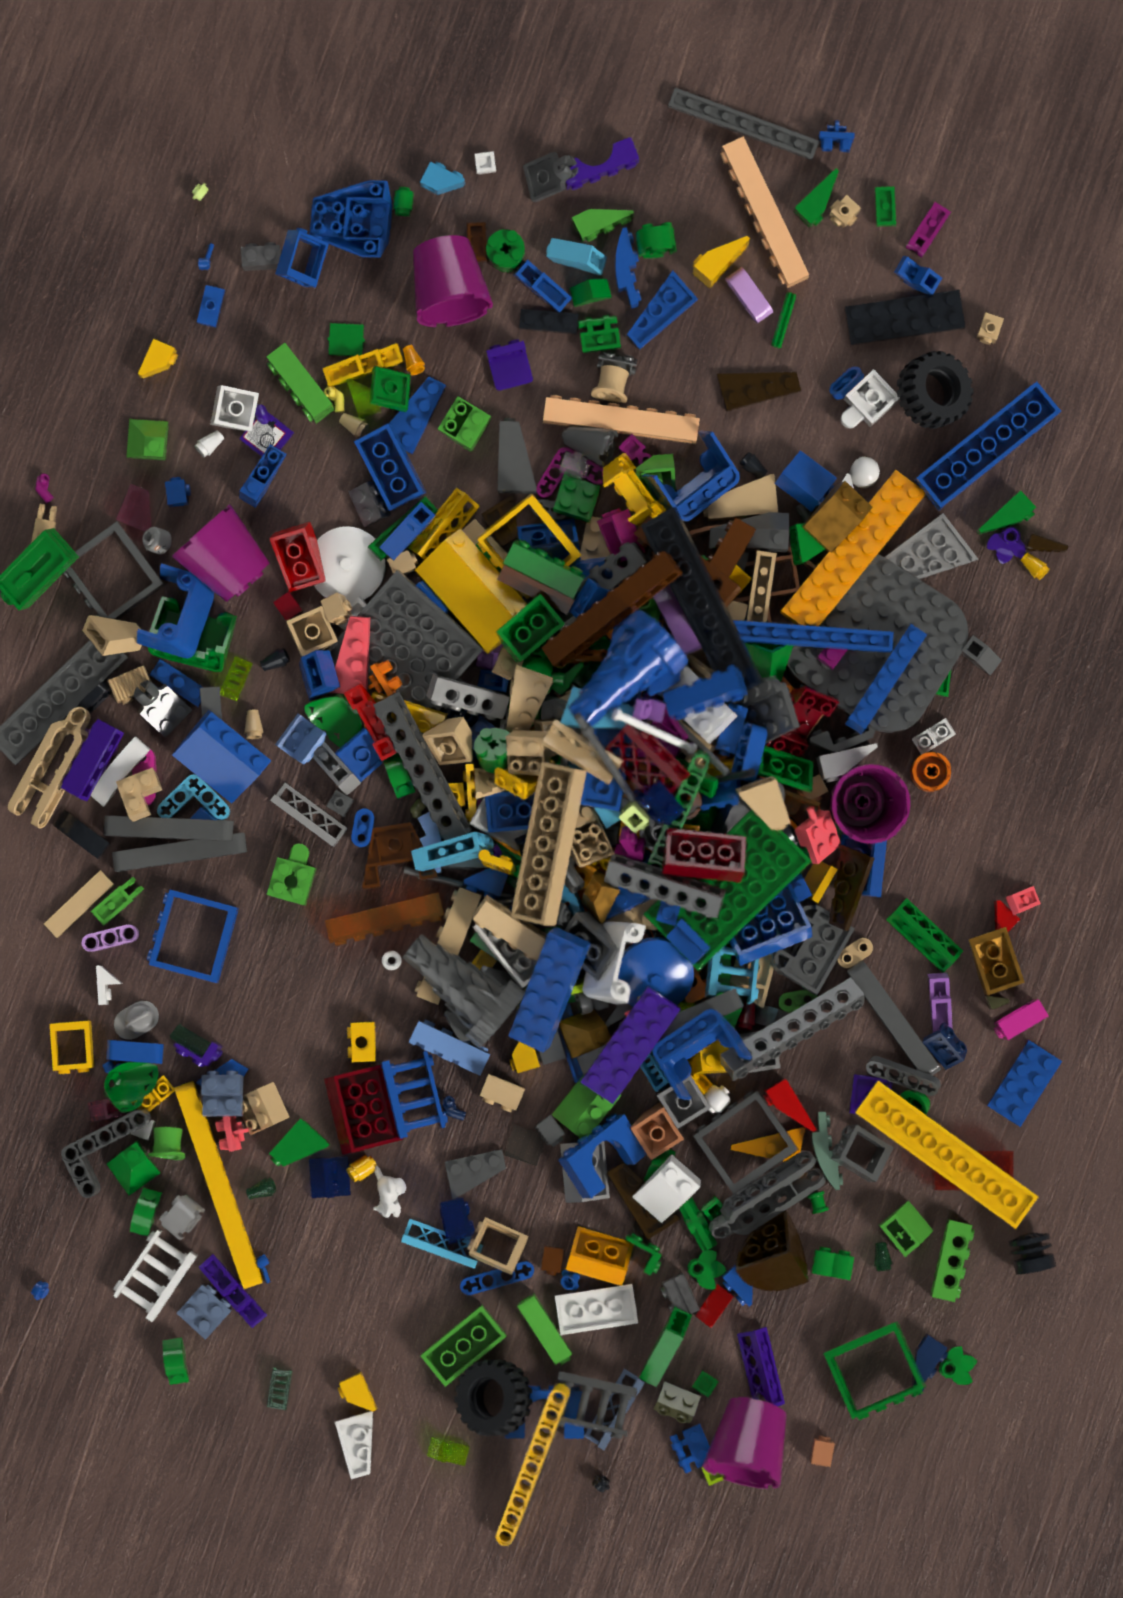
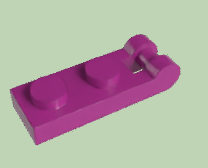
M934 202L906 248L917 252V255L922 258L951 214V211ZM918 238L925 242L922 247L916 243Z

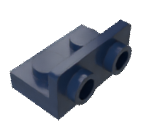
M945 1022L941 1023L939 1030L923 1038V1044L945 1070L965 1060L967 1053L965 1043L959 1040L953 1029L948 1027Z

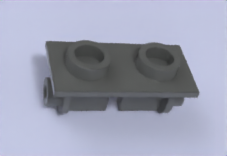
M604 351V353L599 354L598 359H602V361L598 360L597 368L605 365L618 366L629 372L628 376H631V374L635 375L636 367H633V365L636 366L638 360L634 359L633 356H615V353L610 351Z

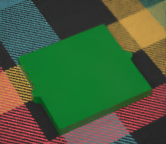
M330 323V335L327 338L329 341V355H363V343H365V339H363L364 325Z

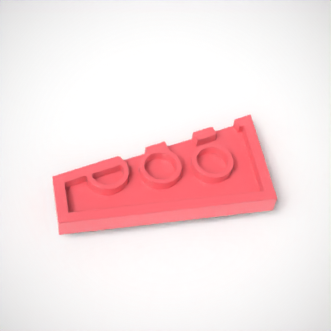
M349 617L335 666L340 688L329 693L344 694V692L359 684L368 691L371 617Z

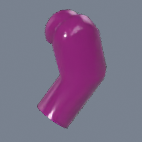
M42 473L37 477L35 490L46 503H49L54 498L48 491L50 478L47 474Z

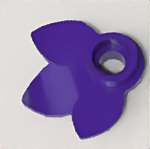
M1006 527L1002 533L993 534L987 542L986 548L996 550L997 559L1000 564L1007 563L1013 555L1022 559L1025 554V544L1020 540V532L1015 527ZM1008 533L1013 534V540L1007 538Z

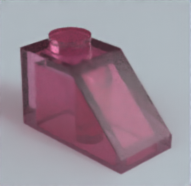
M109 1099L88 1102L91 1122L125 1116L136 1111L121 1112Z

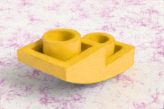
M164 1075L157 1080L152 1092L144 1096L143 1103L137 1110L146 1109L150 1112L175 1092V1088Z

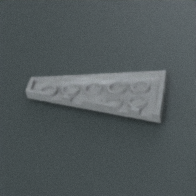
M944 513L884 557L919 580L978 560Z

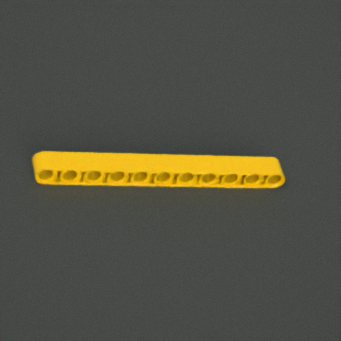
M194 1081L175 1087V1092L244 1289L261 1284L263 1279L207 1117L202 1115L203 1105Z

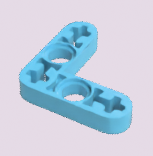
M194 774L188 776L157 808L159 817L172 818L195 797L215 818L224 820L230 815L229 806L206 782ZM191 779H198L199 781L197 782V784L201 788L203 787V785L206 786L205 789L200 791L198 796L196 792H198L199 790L195 787L190 788ZM180 791L184 792L186 796L185 800L181 803L175 800V794ZM205 792L213 794V800L209 803L204 802L202 799V795ZM170 799L174 804L178 805L176 809L174 806L170 808V815H162V807H169L171 805L168 802ZM217 799L220 801L216 803L219 807H226L224 810L226 814L224 816L221 814L218 816V810L214 806L212 809L209 808Z

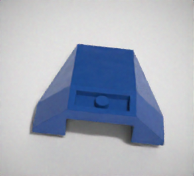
M368 180L313 198L309 235H318L322 237V241L329 243V245L360 257L380 258L388 246L393 204L388 181Z

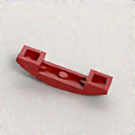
M359 684L344 692L351 708L357 710L375 742L372 745L381 761L396 754L397 752L394 750L390 736L385 733L381 719L375 714L373 705L376 702L368 691Z

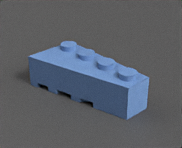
M426 1019L424 1022L418 1021L409 1043L417 1045L430 1053L436 1054L481 1076L490 1056L487 1053V1048L483 1046L480 1048L478 1046L474 1047L470 1045L471 1041H461L452 1036L453 1032L442 1028L440 1031L434 1028V1023Z

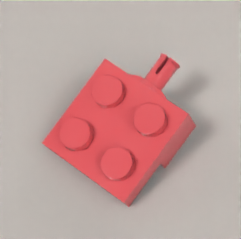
M814 806L806 808L809 818L795 828V832L800 846L807 847L812 864H819L836 850L841 842L830 811L818 810L815 812Z

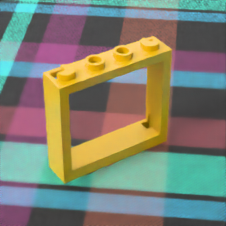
M532 493L477 537L479 541L477 545L482 552L485 553L487 551L491 556L489 560L496 568L499 566L502 569L504 560L488 542L487 538L529 504L570 553V555L563 559L565 561L564 565L569 566L582 556L581 552ZM514 588L521 597L524 596L526 599L531 597Z

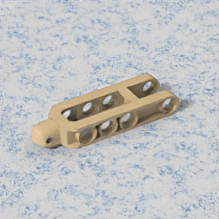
M82 707L73 708L65 720L51 724L9 801L8 810L19 816L26 810L36 789L42 792L43 795L36 806L37 809L31 822L32 825L39 829L46 826L65 792L64 789L60 788L63 784V779L69 773L72 762L78 756L83 742L88 738V732L85 730L91 717L87 709ZM72 734L74 735V741L68 752H65V758L59 769H56V774L49 786L44 784L41 780L66 735Z

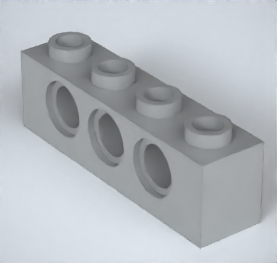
M435 674L432 675L426 695L431 700V703L442 706L443 703L448 704L449 708L457 711L463 708L469 714L476 716L479 713L485 714V718L494 721L497 718H504L510 699L505 693ZM453 689V695L446 698V692ZM471 694L470 701L464 703L465 696ZM489 699L488 706L482 708V702Z

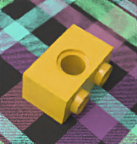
M375 1022L351 1023V1027H347V1037L351 1039V1046L348 1047V1058H352V1062L376 1061ZM360 1036L365 1037L367 1040V1045L364 1048H360L356 1044V1040Z

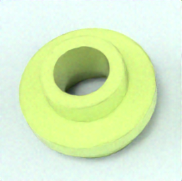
M198 183L192 191L194 200L200 201L209 190L205 183L202 185Z

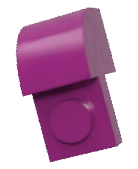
M628 826L622 827L620 843L616 844L615 854L643 862L646 848L645 838L638 839L636 833Z

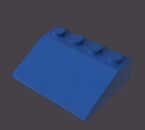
M210 710L204 714L172 753L173 757L231 804L271 762L268 757Z
M791 883L729 941L740 966L812 938V926Z

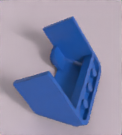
M711 431L698 432L708 448L700 456V464L704 471L677 492L670 485H662L657 475H642L656 499L668 510L676 507L683 521L693 519L733 488L740 479V474L715 434Z
M161 563L160 579L177 584L181 590L188 592L177 625L165 623L160 626L157 634L138 629L137 644L182 658H191L195 655L214 601V592L191 572Z
M708 1009L658 1042L653 1048L655 1059L680 1099L690 1100L692 1098L682 1082L691 1074V1066L687 1060L717 1039H719L724 1047H734L741 1058L749 1060L753 1058L738 1032L717 1010Z

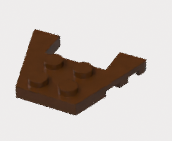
M411 822L372 829L362 889L381 887L379 866L413 861L411 851L422 848L423 845ZM435 868L426 871L419 870L420 880L438 878Z

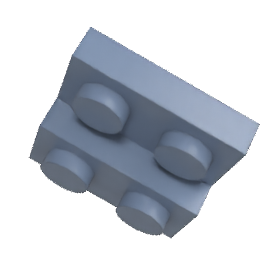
M208 1071L207 1075H202V1115L204 1117L243 1116V1076L238 1074V1071H226V1075H219L217 1071Z
M202 1284L177 1312L205 1340L232 1311L230 1308L231 1304L224 1297L220 1299L215 1294L217 1291L210 1284L207 1286Z

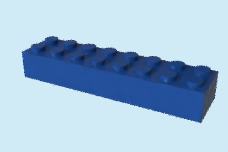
M1036 381L920 474L914 482L922 488L927 498L939 511L1059 415L1061 410Z

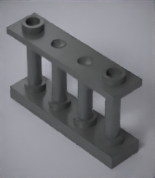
M559 1371V1382L566 1385L569 1390L574 1385L581 1386L582 1394L576 1420L565 1417L566 1403L558 1426L564 1427L565 1424L606 1432L611 1434L610 1437L622 1439L623 1436L628 1437V1432L622 1430L628 1400H631V1397L636 1398L638 1390L636 1388ZM593 1389L600 1390V1394H602L595 1424L584 1422L589 1395ZM612 1393L618 1394L619 1398H621L614 1428L603 1426L609 1396Z

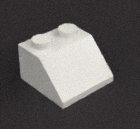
M223 385L217 386L210 424L230 429L252 431L259 393Z

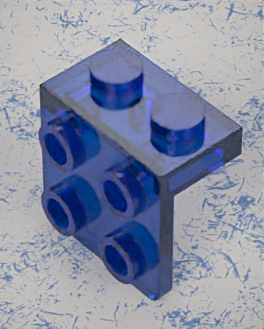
M659 780L645 793L637 789L634 791L636 795L634 799L641 807L649 810L647 814L658 824L663 823L669 826L685 811Z

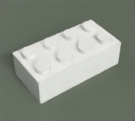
M686 666L680 672V681L658 694L664 699L663 693L683 685L691 687L693 686L692 683L700 678ZM724 704L717 708H713V706L708 707L705 712L699 714L694 712L687 714L684 720L710 744L737 715Z

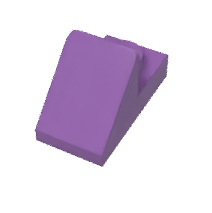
M655 696L639 698L636 700L633 718L638 720L650 719L660 723L662 722L666 704Z

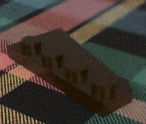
M797 372L717 374L727 412L802 391Z
M839 844L840 858L836 866L838 873L837 880L834 881L835 896L832 899L829 924L849 931L875 857Z
M624 1162L606 1172L646 1240L680 1220L676 1214L672 1213L661 1223L632 1197L644 1183Z

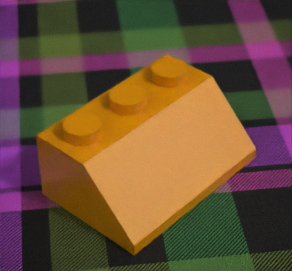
M578 1226L565 1270L622 1286L634 1244L627 1240Z

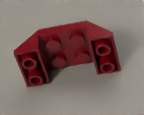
M807 687L794 689L790 692L800 727L766 743L765 746L802 757L809 746L807 735L822 714L829 717L839 703V700Z

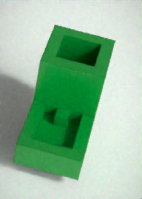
M399 753L383 760L397 799L415 792L409 773L403 767V760Z
M147 1188L142 1189L132 1216L130 1232L149 1236L162 1196L161 1192Z
M182 1337L163 1340L164 1367L170 1385L189 1382L186 1351Z

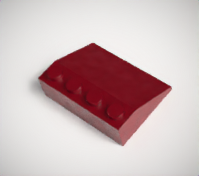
M381 1065L324 1079L342 1155L404 1140L403 1138H398Z

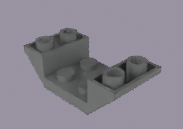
M867 726L862 734L854 732L850 734V739L842 737L832 742L828 731L822 732V729L811 733L807 741L810 746L831 754L873 738L876 730Z

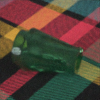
M264 1178L246 1189L249 1200L273 1196V1193L277 1192L272 1178Z
M887 1242L875 1243L874 1267H876V1271L892 1270L891 1265L893 1263L887 1248Z

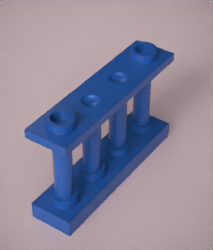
M427 1051L422 1052L423 1058L397 1065L390 1064L389 1060L380 1062L399 1139L408 1137L407 1133L412 1129L439 1123L440 1128H445V1123H448L446 1112H442L431 1068L434 1065L431 1054L428 1055ZM421 1066L426 1068L428 1076L426 1078L401 1084L394 1082L393 1075H396L397 1072ZM430 1085L432 1096L403 1103V1101L399 1102L398 1094H401L402 1091ZM435 1104L437 1115L411 1122L404 1121L402 1114L405 1111Z

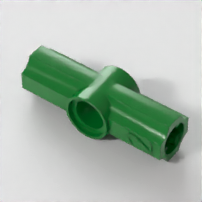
M691 1196L679 1207V1210L690 1233L694 1235L700 1249L704 1252L717 1245V1242L710 1233L701 1210H698Z

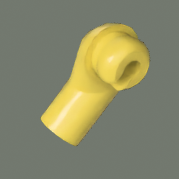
M333 386L326 387L324 394L335 402V412H345L344 394Z

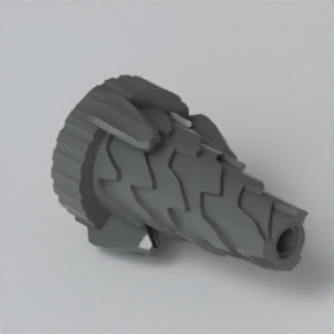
M422 934L413 942L402 957L424 976V980L433 987V992L446 1002L445 1006L448 1009L444 1012V1015L456 1036L461 1041H471L479 1048L501 1026L525 994V991L515 983V980L509 973L485 965L479 969L471 962L466 963L458 955L449 953L439 943L435 945Z

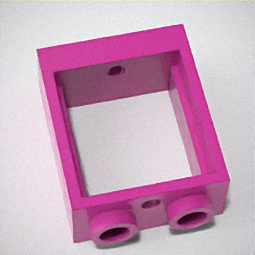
M618 508L602 514L603 519L598 520L597 523L610 555L612 553L614 555L620 552L619 548L627 542L630 544L636 542L643 553H645L644 547L637 542L638 538L634 534L637 531L635 525L628 521L631 517L628 509L621 511ZM622 557L620 559V562L626 561L627 559L625 557Z
M1033 999L994 1022L996 1027L993 1029L998 1038L1009 1040L1047 1018L1048 1014L1040 1000Z

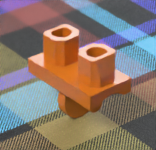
M389 660L381 663L377 662L370 666L374 674L369 676L372 682L368 686L369 690L375 687L379 694L384 689L389 697L396 693L395 690L403 684L398 676L390 680L385 673L393 669Z

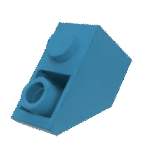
M430 162L420 181L421 187L437 195L464 187L465 179L461 173L457 171L450 172L446 170V166L439 162L435 164Z

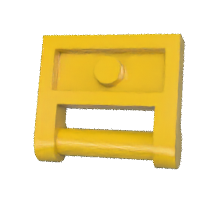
M485 849L479 852L478 856L483 866L514 876L516 868L510 858L502 855L499 858L491 856L490 852Z

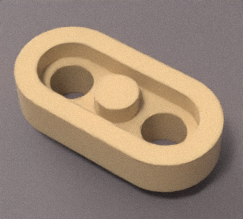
M867 938L857 939L842 950L837 959L838 964L843 968L853 967L872 953V942ZM861 944H865L867 946L866 951L860 950ZM845 955H849L851 957V960L849 962L844 961Z

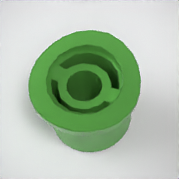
M176 1127L153 1128V1152L148 1153V1156L170 1160L185 1159V1153L181 1152L183 1129Z

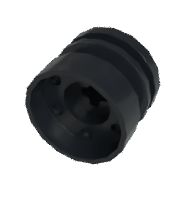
M1029 1233L1009 1241L1011 1247L1019 1246V1248L1012 1250L1011 1254H1021V1258L1013 1261L1016 1275L1035 1273L1056 1267L1054 1254L1044 1253L1045 1249L1052 1246L1051 1243H1042V1241L1050 1239L1049 1233Z

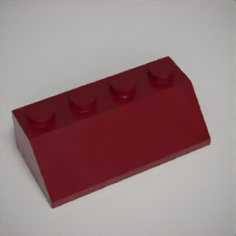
M667 828L662 874L741 882L745 869L746 837Z

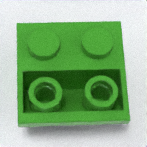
M457 396L438 430L456 444L472 452L490 423L491 416Z
M909 1200L879 1224V1227L904 1257L917 1248L933 1232L932 1228Z

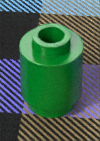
M399 187V190H395L393 205L395 215L410 216L414 192L410 191V188Z

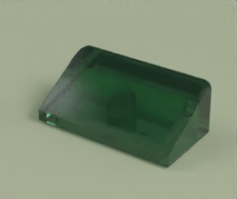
M178 1025L170 1035V1038L200 1056H204L211 1044L182 1025Z

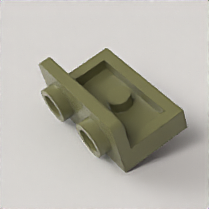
M664 1381L654 1410L658 1411L661 1415L676 1418L681 1423L690 1424L701 1396Z

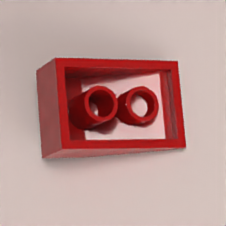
M311 522L277 531L269 538L289 592L326 581L317 538Z
M783 1078L764 1090L766 1094L763 1097L769 1106L773 1105L774 1108L810 1131H816L815 1126L787 1079Z

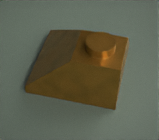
M597 870L584 892L581 903L600 923H604L620 889L604 882L606 875L601 870Z
M594 1009L592 1013L585 1015L579 1013L561 1020L559 1023V1028L571 1059L600 1048L611 1039L606 1024Z

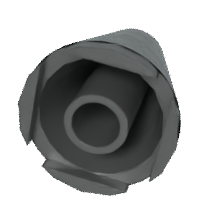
M572 425L564 429L562 433L564 444L599 466L605 467V462L609 463L611 461L617 442H614V436L618 437L617 431Z

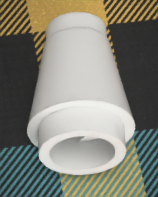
M216 430L198 440L195 448L203 457L210 456L221 441L224 440V437Z

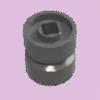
M584 992L575 994L576 1004L581 1015L592 1013L594 1008L599 1011L609 1007L608 1002L589 998Z

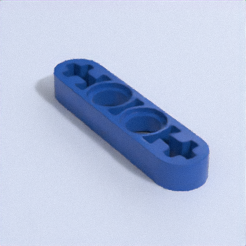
M529 1261L518 1262L516 1265L517 1271L523 1269L522 1265L525 1264L527 1267H531L529 1275L519 1273L518 1276L520 1278L516 1279L514 1271L509 1281L502 1279L501 1273L503 1271L499 1269L472 1275L461 1281L460 1289L466 1295H473L526 1280L534 1274V1266ZM490 1275L493 1277L494 1282L491 1286H485L482 1283L484 1276ZM479 1277V1284L482 1289H478V1285L473 1286L472 1291L464 1289L463 1286L466 1285V1281L475 1283L477 1282L475 1278Z

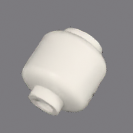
M712 1085L708 1092L703 1095L711 1107L708 1111L712 1114L722 1113L731 1102L728 1096L730 1092L723 1085L720 1087Z

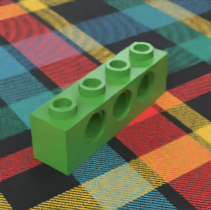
M947 1219L930 1296L955 1302L956 1298L960 1297L961 1287H959L960 1279H964L966 1268L963 1267L964 1260L969 1258L970 1249L967 1247L969 1240L972 1241L974 1236V1229H972L971 1224ZM956 1236L962 1238V1244L959 1247H954L952 1243ZM957 1256L958 1263L955 1266H950L948 1264L949 1257ZM945 1276H953L954 1281L951 1285L944 1284Z

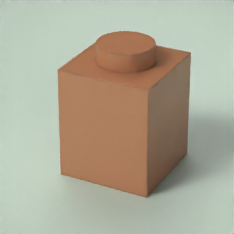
M819 1436V1439L814 1438L810 1457L811 1464L831 1467L835 1443L830 1441V1437Z

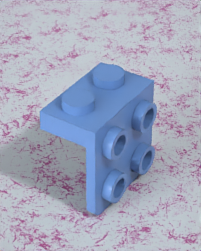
M297 714L275 745L304 765L313 758L316 748L324 743L326 732L313 725L300 714Z

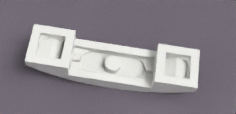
M134 737L100 777L90 796L104 807L118 789L116 781L126 778L134 767L141 762L150 748L137 737Z

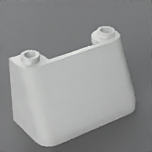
M605 921L602 924L618 948V951L599 980H595L586 971L583 992L589 998L620 1005L628 1003L630 995L629 985L624 981L617 980L626 942H639L644 935L645 925Z

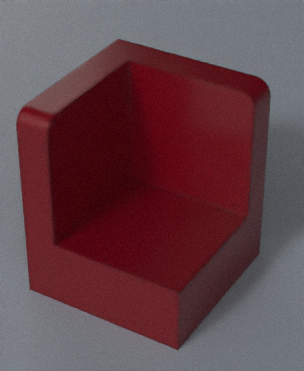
M289 591L273 602L286 621L298 613H303Z

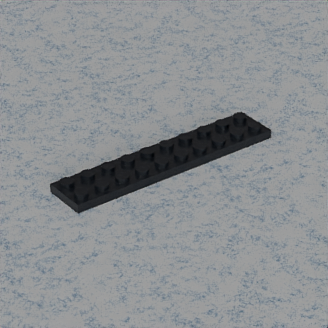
M672 507L641 525L654 554L663 551L668 553L683 573L671 582L670 585L714 673L718 671L728 672V667L734 665L741 671L747 691L764 683L677 508Z

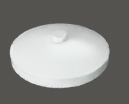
M338 527L323 534L317 542L326 581L314 585L316 590L325 598L335 593H340L346 597L350 604L360 596L363 600L372 596L380 587L386 569L385 558L380 561L368 548V545L375 538L366 531L355 527Z

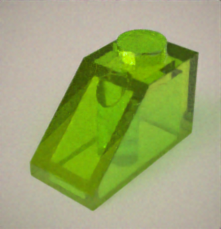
M347 379L359 418L362 419L380 413L381 406L370 404L371 389L352 379Z

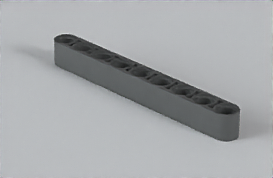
M736 988L679 1012L658 1042L708 1009L717 1010L722 1016H725L743 1008V1003ZM606 1045L577 1058L583 1075L586 1074Z

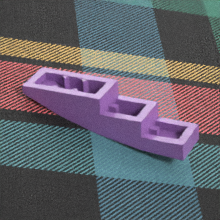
M667 585L653 599L675 642L684 654L688 655L701 649V646L672 589Z

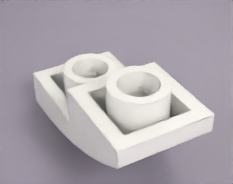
M947 718L912 738L922 755L953 737L956 733Z

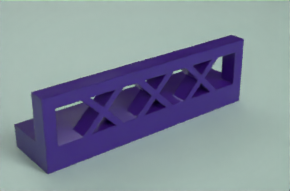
M767 1327L738 1333L737 1337L752 1399L759 1400L761 1394L765 1397V1401L777 1407L785 1404ZM745 1336H750L752 1343L750 1347L746 1344ZM751 1355L756 1360L755 1366H753L750 1362ZM755 1375L760 1377V1385L755 1383Z

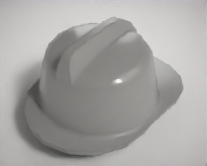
M139 1001L130 1005L117 1014L114 1020L116 1033L120 1037L129 1040L143 1035L156 1026L159 1019L158 1010L154 1004L148 1001Z

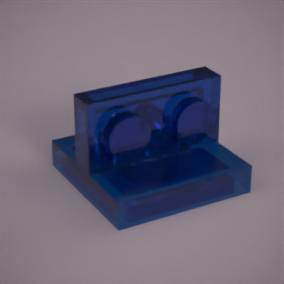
M348 1156L309 1159L312 1198H334L336 1196L351 1195L350 1177L346 1171L349 1168Z

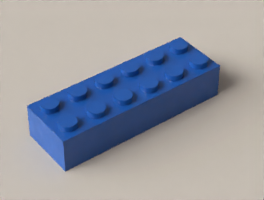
M558 927L549 931L508 1035L509 1037L542 1053L550 1048L591 945L590 942Z

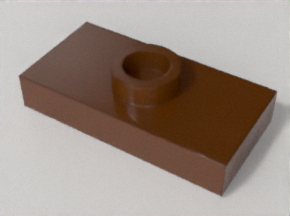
M486 222L466 223L467 238L471 243L477 262H487Z

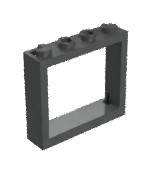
M116 521L75 551L80 558L116 532L153 584L107 616L71 566L64 574L67 578L72 577L75 582L72 585L79 594L83 592L86 596V599H84L85 603L90 609L94 607L98 614L95 616L118 620L165 585L121 525Z
M753 1090L743 1096L744 1101L739 1104L736 1101L727 1108L729 1110L724 1115L721 1113L717 1114L711 1119L713 1122L707 1127L703 1124L695 1130L697 1134L694 1135V1138L733 1194L748 1186L799 1150L759 1091L755 1093ZM757 1100L788 1144V1147L734 1184L702 1137Z

